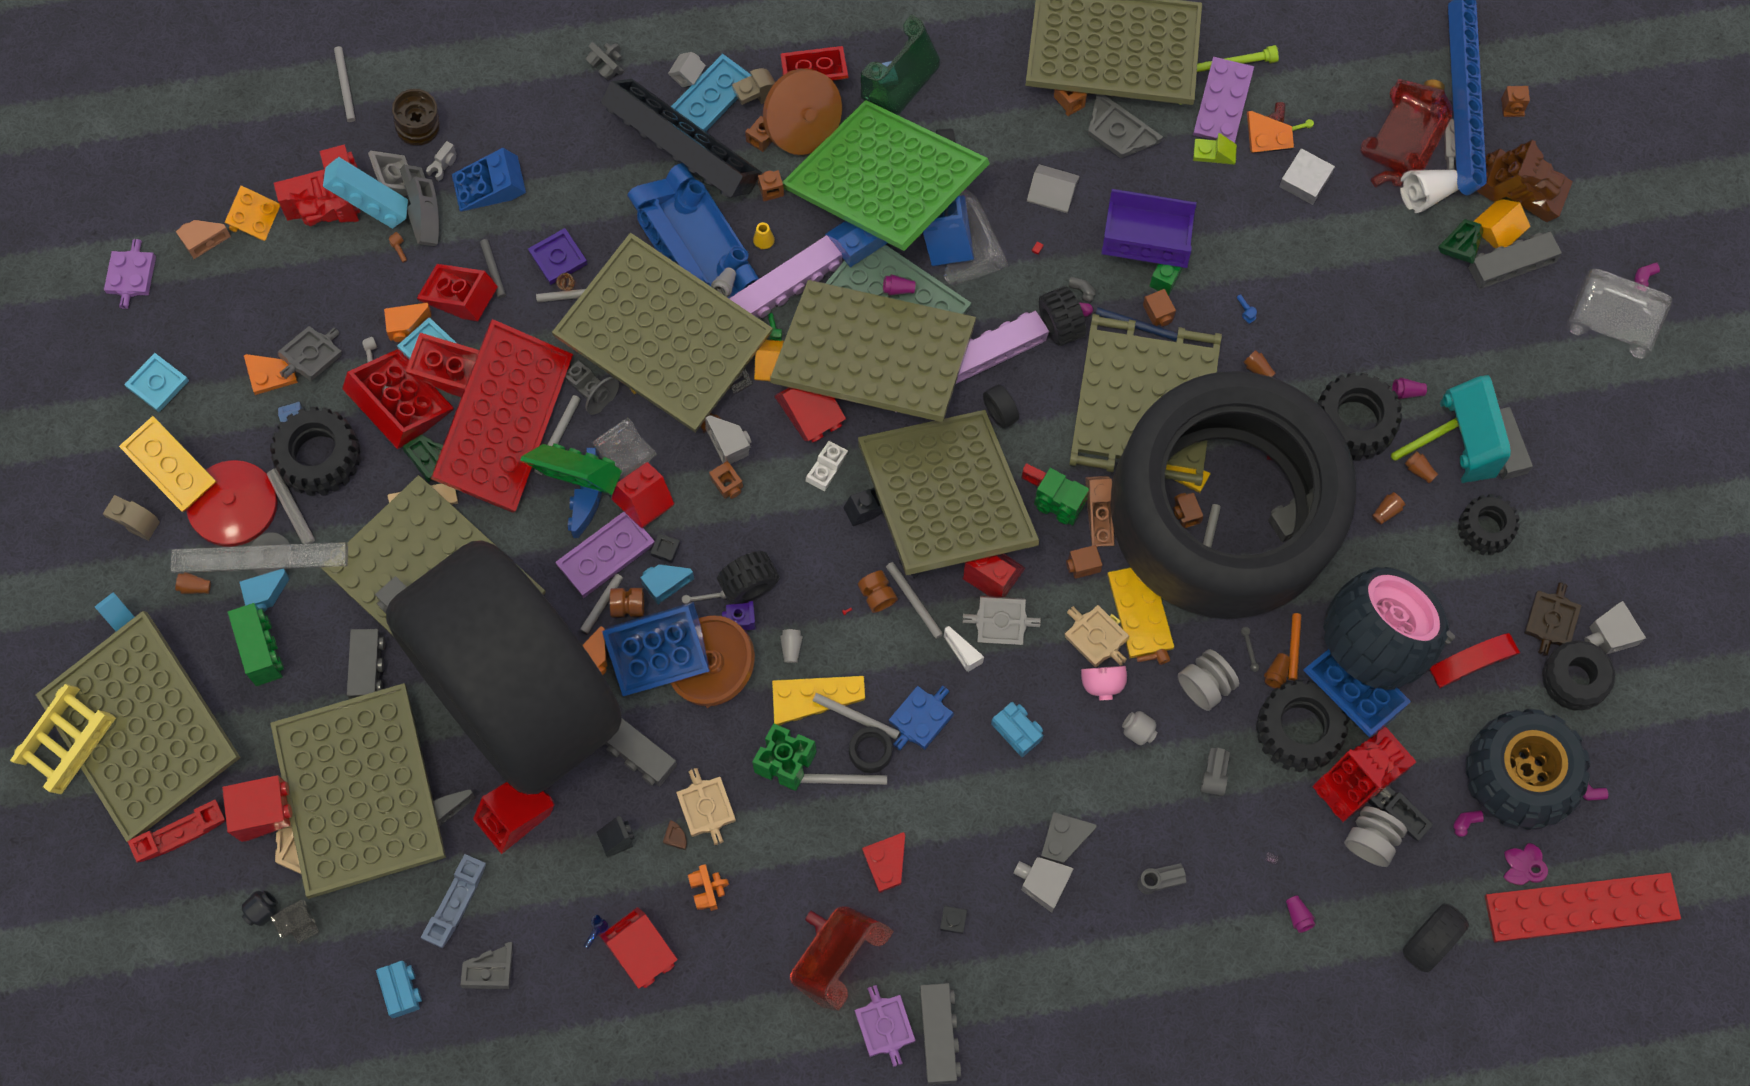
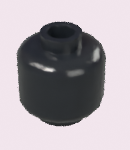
M268 891L254 892L242 904V918L251 926L253 924L257 926L265 925L277 913L276 905L278 902L276 898Z

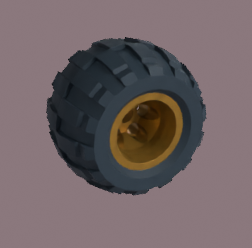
M1525 709L1523 712L1513 710L1489 721L1475 736L1470 745L1469 755L1466 758V775L1470 779L1468 788L1472 798L1479 801L1482 806L1480 809L1489 818L1493 816L1500 820L1501 825L1513 829L1520 826L1525 830H1536L1559 823L1580 805L1590 780L1589 773L1587 772L1590 768L1588 751L1582 747V738L1576 730L1572 731L1565 725V720L1555 714L1552 716L1546 715L1544 711L1537 709ZM1519 752L1525 753L1526 759H1522L1519 756ZM1535 759H1538L1542 763V766H1537L1535 764ZM1537 776H1542L1545 781L1539 782Z

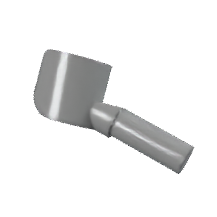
M373 337L364 339L362 342L366 351L367 362L373 360L371 350L377 348Z

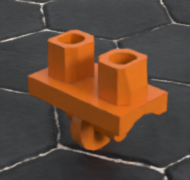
M706 864L699 866L700 870L689 874L688 878L691 889L702 885L705 887V893L693 896L697 910L710 908L713 911L718 909L713 890L717 891L718 897H722L725 895L723 888L727 887L729 882L728 879H721L719 873L712 874L714 882L711 883Z

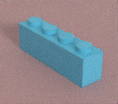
M340 157L325 167L323 187L392 229L406 219L408 199Z

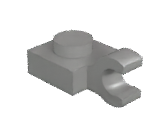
M446 141L435 155V161L426 169L428 176L434 171L438 172L435 176L438 182L444 176L443 170L448 165L451 166L456 160L457 154L453 144Z

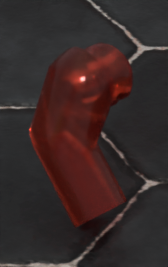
M1275 103L1274 113L1266 117L1283 123L1285 103Z
M1385 170L1371 178L1374 187L1387 181H1392L1393 186H1400L1404 183V181L1401 182L1403 174L1399 171Z

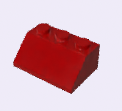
M843 46L780 54L782 75L796 69H812L825 74L832 81L848 79Z

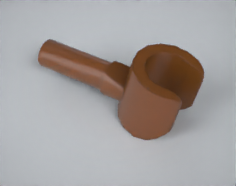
M395 232L389 237L390 245L397 251L402 263H404L407 259L399 246L404 240L398 232Z
M1159 649L1150 655L1137 656V662L1157 659L1159 665L1170 661L1168 652L1165 649Z

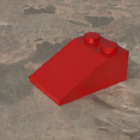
M436 264L417 299L461 319L478 321L498 286L485 271Z
M419 333L405 372L449 394L462 397L479 350Z

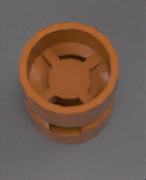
M882 570L873 572L858 582L862 595L868 597L866 602L873 613L892 606L898 600L893 588L888 587L889 581Z
M611 588V618L625 617L626 614H629L630 617H644L643 588H630L628 591H625L624 588Z

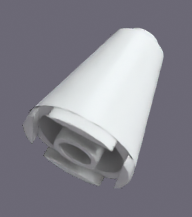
M1411 170L1404 173L1401 178V182L1404 181L1403 188H1400L1402 199L1409 210L1414 209L1415 213L1425 211L1459 190L1456 170Z

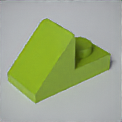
M1218 133L1216 140L1195 139L1193 161L1235 165L1237 144L1221 133Z

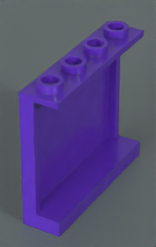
M1112 189L1101 254L1187 268L1192 247L1191 238L1196 202Z

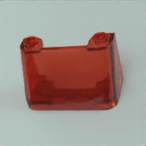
M1398 79L1396 85L1390 91V98L1394 104L1377 138L1369 136L1362 142L1360 151L1365 157L1404 175V173L1411 170L1425 169L1451 120L1453 109L1444 90Z
M838 907L833 911L793 968L790 976L792 984L822 1008L839 1011L848 997L846 986L838 980L842 972L865 940L873 946H881L888 941L894 931L884 923L850 907Z

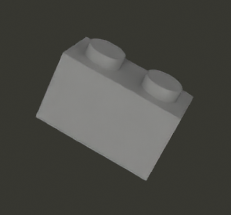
M713 416L706 417V431L722 463L728 461L732 464L749 456L751 439L746 430L742 431L739 425Z

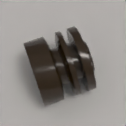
M409 89L401 92L395 98L392 104V114L395 130L400 139L410 145H424L436 138L440 122L437 104L433 96L421 89Z

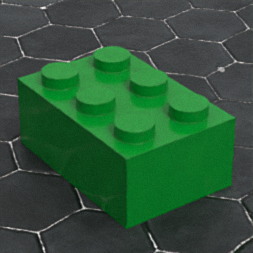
M255 603L228 611L243 667L249 679L255 686H259L283 678L281 670H284V666L280 656L278 657L275 651L278 649L275 637L271 636L269 629H272L269 617L265 616L263 609H259Z

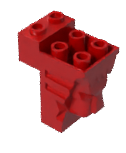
M345 144L320 151L324 170L274 183L278 202L287 221L301 218L304 224L309 227L321 221L332 222L338 219L339 222L359 221L357 216L358 213H361L359 208L323 187L325 167L338 157L358 168L352 151L348 152Z
M1384 727L1375 736L1363 742L1354 750L1350 749L1312 787L1329 805L1333 813L1344 822L1359 811L1375 795L1406 773L1416 763V760L1387 727Z

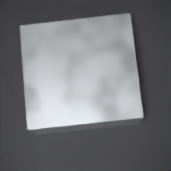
M1301 149L1283 176L1279 187L1313 205L1331 177L1335 166Z

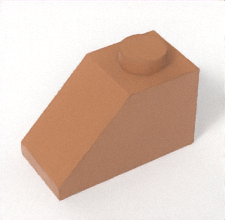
M199 220L185 223L176 231L180 240L194 259L231 237L224 224Z

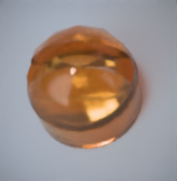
M562 273L558 276L556 283L562 291H570L574 288L575 280L570 274ZM566 278H569L568 287H566Z

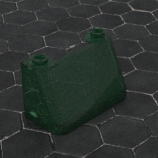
M913 14L903 24V31L908 36V40L905 42L904 48L888 67L879 62H872L861 72V99L867 100L896 115H899L940 66L939 55L924 23Z

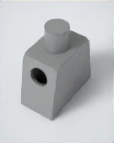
M1622 601L1593 622L1589 627L1593 634L1585 637L1584 640L1596 646H1601L1605 653L1609 654L1637 646L1646 637Z
M1037 857L1032 867L1019 861L1013 874L1025 879L1021 889L1024 893L1050 912H1053L1073 872V868Z

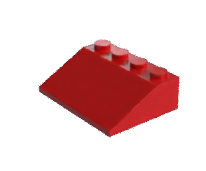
M399 349L348 371L342 387L345 393L397 449L423 435L454 409L434 386L405 372L409 359Z

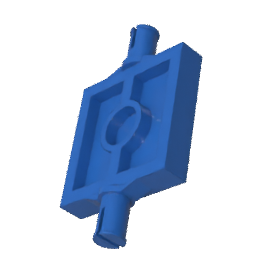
M919 686L913 690L889 719V723L896 727L901 734L893 743L895 748L901 750L908 740L918 744L924 750L954 716L953 712L941 702L949 693L947 688L941 686L935 695L928 694Z

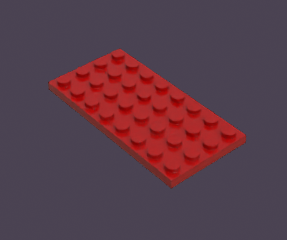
M492 319L431 479L514 513L532 468L520 461V459L526 453L540 446L573 354Z

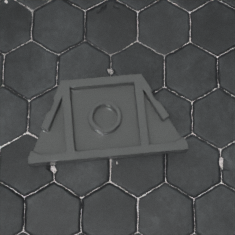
M1096 95L1088 135L1115 155L1124 158L1162 142L1163 136L1107 96Z

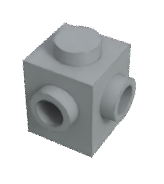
M692 52L683 53L678 56L668 74L681 87L691 86L702 75L706 65L697 54Z

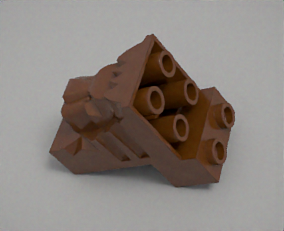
M1532 139L1511 151L1505 152L1502 149H1498L1488 153L1485 157L1487 181L1477 192L1493 202L1507 196L1515 202H1520L1523 208L1543 221L1549 222L1560 216L1573 181L1568 179L1563 173L1555 171L1552 164L1543 159L1544 156L1537 147L1536 141Z

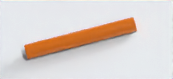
M1299 613L1292 614L1288 680H1297L1301 630V614Z

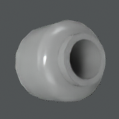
M1141 711L1131 712L1122 724L1124 735L1137 745H1143L1146 742L1151 743L1158 733L1155 730L1156 721Z

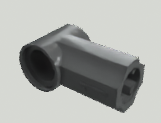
M1210 748L1207 768L1203 774V785H1201L1200 792L1224 796L1228 779L1226 772L1230 752L1221 748Z
M1181 863L1158 869H1146L1139 877L1137 886L1142 893L1152 894L1158 890L1186 884V874ZM1151 877L1155 885L1148 886L1144 878Z

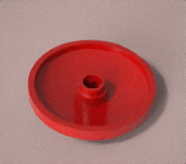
M236 460L221 462L206 469L217 482L186 509L188 519L195 531L203 539L220 546L243 545L259 537L269 527L277 510V494L267 474L256 465Z

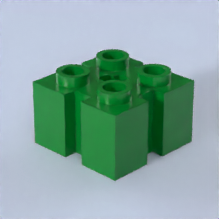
M1050 468L1037 488V497L1035 498L1034 505L1044 514L1052 512L1057 515L1056 519L1062 524L1067 525L1069 523L1074 525L1086 505L1089 488L1076 481L1072 482L1066 479L1065 475Z
M773 723L765 738L767 748L760 747L752 761L754 772L769 780L776 776L778 777L779 784L796 791L804 777L803 766L809 768L817 753L815 741L800 734L795 739L791 737L790 730Z

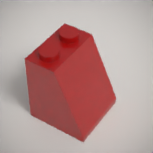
M791 387L775 395L776 400L804 441L811 440L813 443L823 437V432L828 429L831 432L842 426L841 422L846 419L834 397Z
M1003 553L965 562L963 579L990 597H1006L1026 567Z
M277 775L222 787L227 832L239 841H249L290 826L289 818H292V809L290 804H287L289 786L280 776Z
M506 782L482 797L473 820L502 854L550 816L554 803L552 798L547 793H544V791L528 795L518 792Z
M638 907L599 935L638 989L642 986L646 988L655 981V976L661 972L666 973L674 967V962L677 961V958L649 918Z

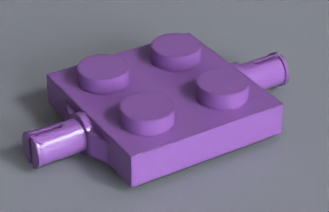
M139 239L132 240L130 251H112L104 291L107 294L120 295L119 307L122 309L129 308L130 297L149 295L156 256L154 253L140 252L142 241Z
M877 985L873 986L875 995L872 987H869L867 989L872 1002L865 1007L855 1010L869 1057L881 1053H889L893 1067H896L897 1062L898 1065L903 1064L898 1050L905 1045L915 1042L901 996L881 999Z

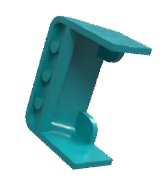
M1484 375L1448 389L1440 401L1441 407L1445 406L1450 411H1455L1465 446L1463 455L1460 456L1461 467L1465 468L1466 471L1461 478L1462 483L1496 478L1511 454L1508 436L1492 380L1489 375Z

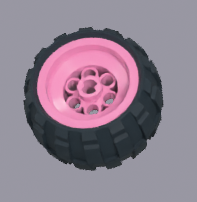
M1374 567L1358 574L1345 583L1335 595L1326 612L1323 624L1325 634L1323 636L1331 655L1348 674L1368 686L1394 690L1396 687H1402L1419 679L1437 662L1446 645L1445 641L1448 638L1449 623L1439 600L1418 579L1395 568Z

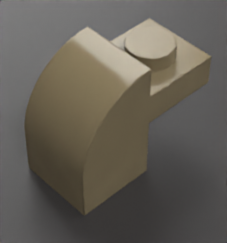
M759 68L750 71L751 76L732 84V89L742 105L756 98L763 104L775 80L767 69Z
M116 495L113 496L103 512L106 518L125 526L129 532L148 541L160 523L157 517L144 507L133 501H126Z

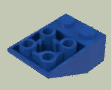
M501 148L452 174L460 211L511 201L526 193L518 156L505 148Z
M965 195L958 196L923 231L932 266L974 260Z

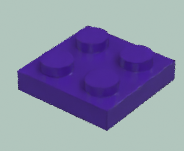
M565 228L528 248L530 255L550 285L587 265V260Z

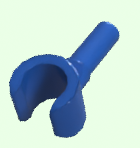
M1238 295L1237 299L1245 310L1242 313V317L1250 324L1256 319L1257 310L1252 306L1250 307L1242 295Z

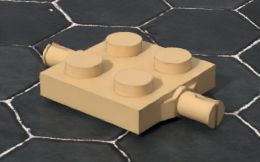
M1099 605L1083 615L1074 606L1067 611V614L1075 620V623L1065 633V638L1095 668L1110 657L1120 666L1126 662L1127 659L1118 650L1120 646L1129 640V635Z
M695 768L696 778L693 770L689 771L693 784L676 793L691 836L711 833L714 845H718L716 835L720 844L724 842L719 829L724 825L736 822L721 777L712 780H701L698 768Z

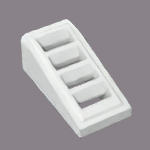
M949 626L945 628L944 638L966 671L969 672L983 663L984 657L952 628Z

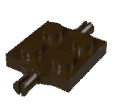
M1558 583L1556 594H1547L1539 590L1535 593L1524 634L1536 637L1542 641L1538 651L1539 654L1543 653V655L1547 656L1550 644L1561 646L1566 642L1572 641L1582 605L1571 602L1564 597L1568 587L1567 584Z

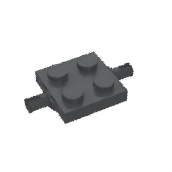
M308 326L278 351V357L288 364L286 368L280 371L281 376L287 379L292 373L297 372L310 382L342 356V351L332 343V340L339 335V331L333 327L324 335Z

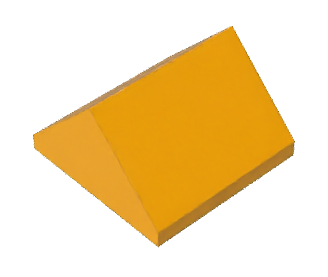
M1505 199L1494 202L1473 221L1482 224L1484 230L1482 237L1495 249L1500 246H1504V248L1510 246L1531 227L1521 203Z
M765 340L755 354V380L770 381L784 341Z

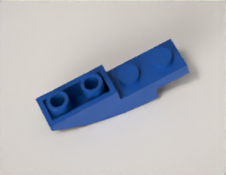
M587 448V453L598 457L596 448ZM580 486L581 489L574 490V497H570V510H573L572 517L568 518V531L572 532L573 538H579L591 522L600 503L602 492Z

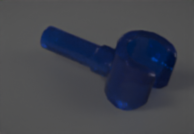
M595 915L591 919V925L594 929L584 944V947L589 949L599 933H604L608 929V923L605 919L602 920L599 915Z

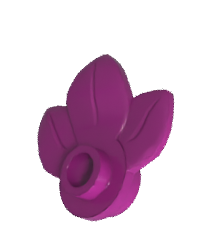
M1528 843L1524 851L1516 848L1505 851L1506 861L1512 867L1503 876L1507 882L1515 885H1524L1529 881L1539 883L1546 879L1548 867L1542 861V852L1536 845ZM1538 867L1541 871L1533 873L1532 868Z

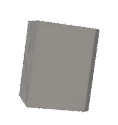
M369 151L368 154L377 180L402 196L408 195L400 172V168L404 164L408 165L405 156Z
M1039 164L1034 172L1027 202L1068 213L1080 176Z

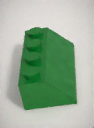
M555 443L552 446L542 444L523 455L520 461L545 476L610 495L613 494L622 472L621 469L615 466L616 462L609 458L603 457L602 460H599V457L586 452V455H582V452L573 448L567 451L565 447Z

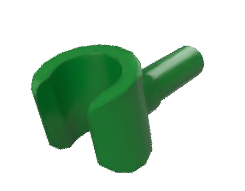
M770 313L768 318L770 327L773 328L770 340L781 341L782 329H776L774 315Z

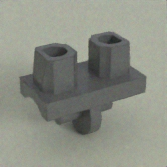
M594 42L588 46L592 50L585 59L594 68L603 60L606 64L598 72L608 81L616 73L622 75L625 72L613 61L614 58L617 61L622 59V56L619 54L621 47L617 43L613 45L606 43L604 45L606 52Z

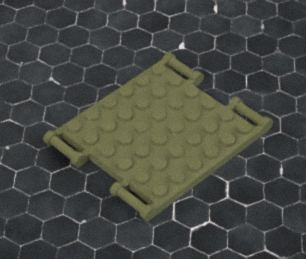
M1092 314L1069 465L1091 466L1113 472L1115 458H1121L1135 426L1154 402L1168 391L1186 381L1206 374L1217 373L1222 334L1215 333V335L1193 332L1178 327L1176 342L1133 336L1136 320L1129 319L1128 322ZM1097 325L1127 330V334L1097 330ZM1183 339L1213 343V348L1184 344ZM1207 440L1194 443L1182 449L1167 462V465L1196 469V474L1165 470V478L1195 483L1194 485L1201 486ZM1078 452L1106 456L1108 460L1078 456Z

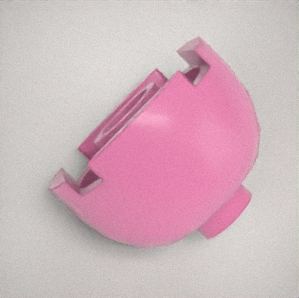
M1126 666L1081 669L1082 684L1089 694L1099 696V700H1112L1113 695L1120 693L1125 688L1127 683Z

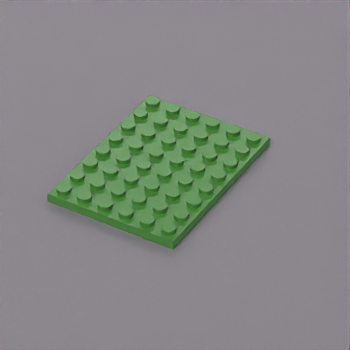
M865 100L782 183L785 190L905 251L990 163L987 157Z

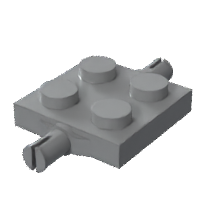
M980 596L977 615L963 614V618H967L963 619V623L976 624L978 629L977 642L1023 645L1026 626L1040 628L1041 619L1027 617L1025 598Z

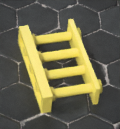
M65 684L57 691L52 703L24 742L16 748L10 760L13 763L26 765L29 762L47 777V782L43 787L47 791L57 794L63 793L116 719L108 712L98 710L94 713L75 698L80 689ZM69 705L89 720L83 732H80L61 717ZM55 724L75 739V743L69 751H66L48 736ZM41 743L61 758V762L55 770L51 769L34 755Z

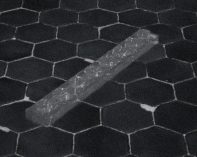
M345 542L172 549L171 572L173 573L348 566V544Z

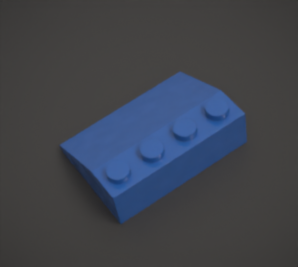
M694 602L617 624L602 631L622 696L710 671L701 625Z
M1329 649L1303 670L1369 738L1387 726L1411 702L1397 687L1394 690L1374 688L1355 679L1337 663Z

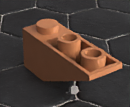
M1108 476L1086 477V487L1089 488L1087 508L1091 545H1096V547L1114 546V528L1110 506L1112 479Z

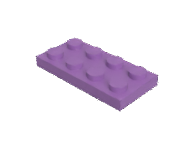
M1213 57L1193 133L1194 136L1216 140L1218 133H1221L1235 143L1254 66Z
M622 512L556 561V565L584 598L653 547L655 541L644 528H641L625 512Z

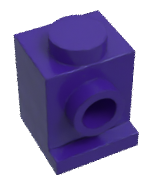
M753 601L743 604L726 605V611H722V617L733 620L744 630L756 629ZM742 613L741 617L734 616V614Z

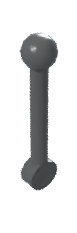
M1243 627L1241 634L1245 637L1252 663L1250 669L1256 672L1259 670V665L1255 661L1249 638L1250 629Z

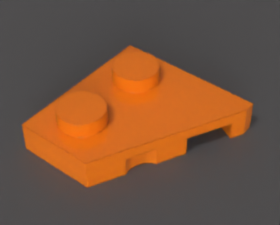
M1253 111L1247 112L1251 152L1294 148L1292 126Z
M244 355L255 395L298 383L295 372L287 379L281 376L280 371L288 366L282 359Z

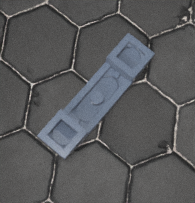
M464 854L454 873L455 878L435 916L431 917L421 936L422 940L440 948L445 946L466 911L480 882L486 863Z

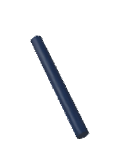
M1099 307L1096 311L1099 317L1128 322L1129 319L1136 320ZM1140 320L1135 322L1136 329L1173 341L1177 340V332Z

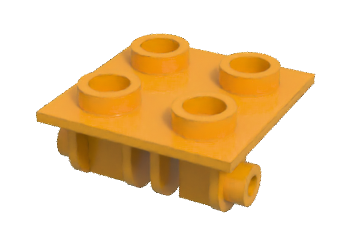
M240 186L224 223L228 224L229 230L237 232L239 229L265 241L280 204L246 187Z

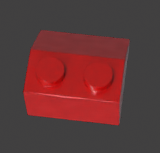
M648 462L617 482L611 500L641 528L648 525L674 505L663 476Z

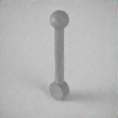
M723 590L720 593L694 597L684 595L682 602L688 604L691 601L719 597L726 599Z

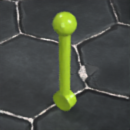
M1308 119L1303 124L1293 126L1292 131L1305 127L1312 128L1314 122Z

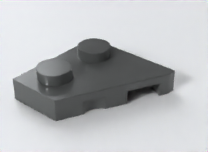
M1053 812L1041 858L1064 864L1087 837L1094 832L1097 825Z
M507 942L504 947L493 952L489 950L482 953L480 957L464 961L462 964L461 988L510 989L513 943Z

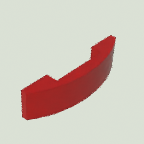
M1510 633L1454 654L1433 665L1429 670L1440 689L1460 680L1461 677L1498 661L1501 662L1518 655L1520 651Z
M215 799L194 809V813L153 833L150 831L143 833L127 842L138 863L175 850L205 835L226 820Z

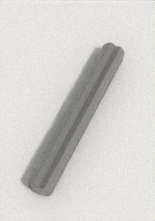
M272 469L267 473V476L301 542L305 546L314 543L315 539L286 483L278 471Z

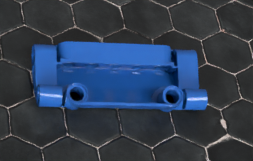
M684 163L675 165L669 171L666 179L638 185L629 191L627 196L638 212V222L655 249L711 286L712 282L725 268L734 269L736 277L732 292L727 298H731L759 279L747 260L748 252L706 190L705 185L699 180H695Z

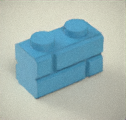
M1011 702L993 717L991 725L1021 757H1024L1042 741L1044 736L1042 734L1043 729L1036 721L1031 722L1026 717L1028 713L1020 704L1016 706Z
M399 961L376 970L388 1014L392 1019L420 1009L418 1002H421L422 998L419 989H414L412 980L415 979V974L411 965L407 966L404 961Z

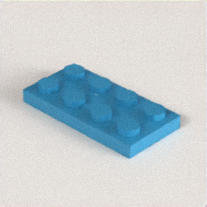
M722 54L671 107L701 129L707 131L738 99L732 89V84L751 75Z

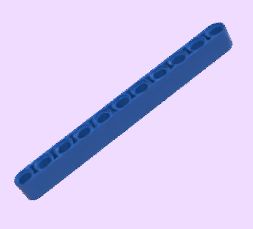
M1452 0L1448 4L1457 185L1462 194L1471 195L1483 187L1487 181L1476 0Z

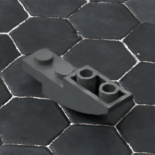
M404 164L400 168V172L411 203L407 208V212L417 243L436 246L439 235V216L433 182L431 179L425 178L421 167Z

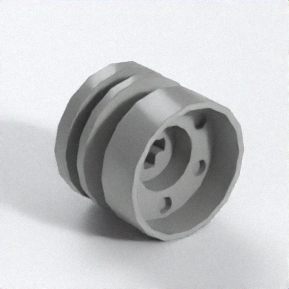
M1208 649L1202 656L1196 658V665L1189 664L1178 673V680L1183 690L1200 708L1206 711H1210L1221 702V695L1228 696L1231 690L1239 687L1238 677L1229 663L1216 651Z
M1370 806L1363 807L1360 816L1355 821L1358 827L1351 829L1344 843L1351 852L1369 863L1388 867L1396 853L1393 846L1401 844V838L1405 836L1407 829L1402 822L1387 812Z

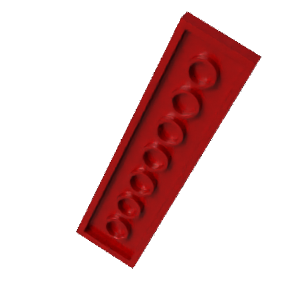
M1671 873L1485 895L1494 942L1679 921L1681 919Z

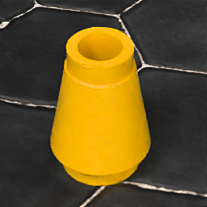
M762 222L756 227L753 242L760 249H768L774 244L775 239L769 225Z

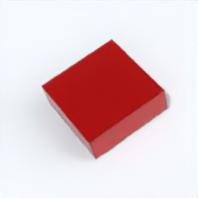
M1026 463L1023 468L1022 479L1039 487L1046 473Z

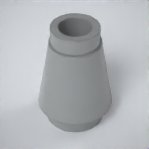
M725 268L712 282L711 287L724 296H729L736 277L735 270Z
M787 629L782 631L780 639L784 663H798L803 638L800 630Z

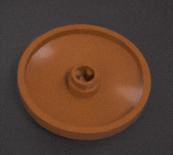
M796 69L780 77L768 92L763 108L764 127L770 140L780 149L797 155L812 153L838 128L842 115V101L836 85L825 74L812 69Z
M705 616L699 618L710 671L671 682V685L681 697L693 704L714 706L729 701L745 687L754 668L755 652L750 636L736 622L722 616Z

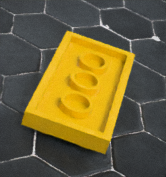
M154 416L119 446L182 512L188 509L217 482Z
M1132 568L1108 572L1107 575L1121 628L1129 635V640L1125 642L1129 658L1153 654L1159 649H1165L1166 651L1174 649L1161 597L1147 587L1134 573Z

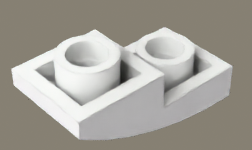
M828 441L819 454L817 462L806 476V482L825 491L843 463L848 450Z

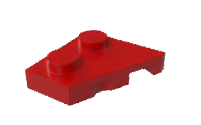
M904 832L862 848L879 893L901 885L905 844Z

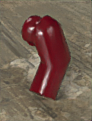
M810 911L805 921L815 926L816 941L820 944L827 943L831 938L830 923L815 912Z

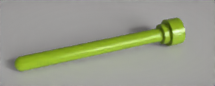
M1273 45L1263 49V52L1225 58V60L1242 64L1261 60L1274 63L1278 62L1279 55L1277 46ZM1212 61L1198 63L1197 72L1210 70Z
M1457 417L1391 454V459L1396 461L1459 426Z

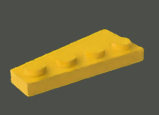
M864 676L772 681L774 724L782 725L786 722L800 720L803 717L830 710L813 702L816 693L844 706L865 700Z

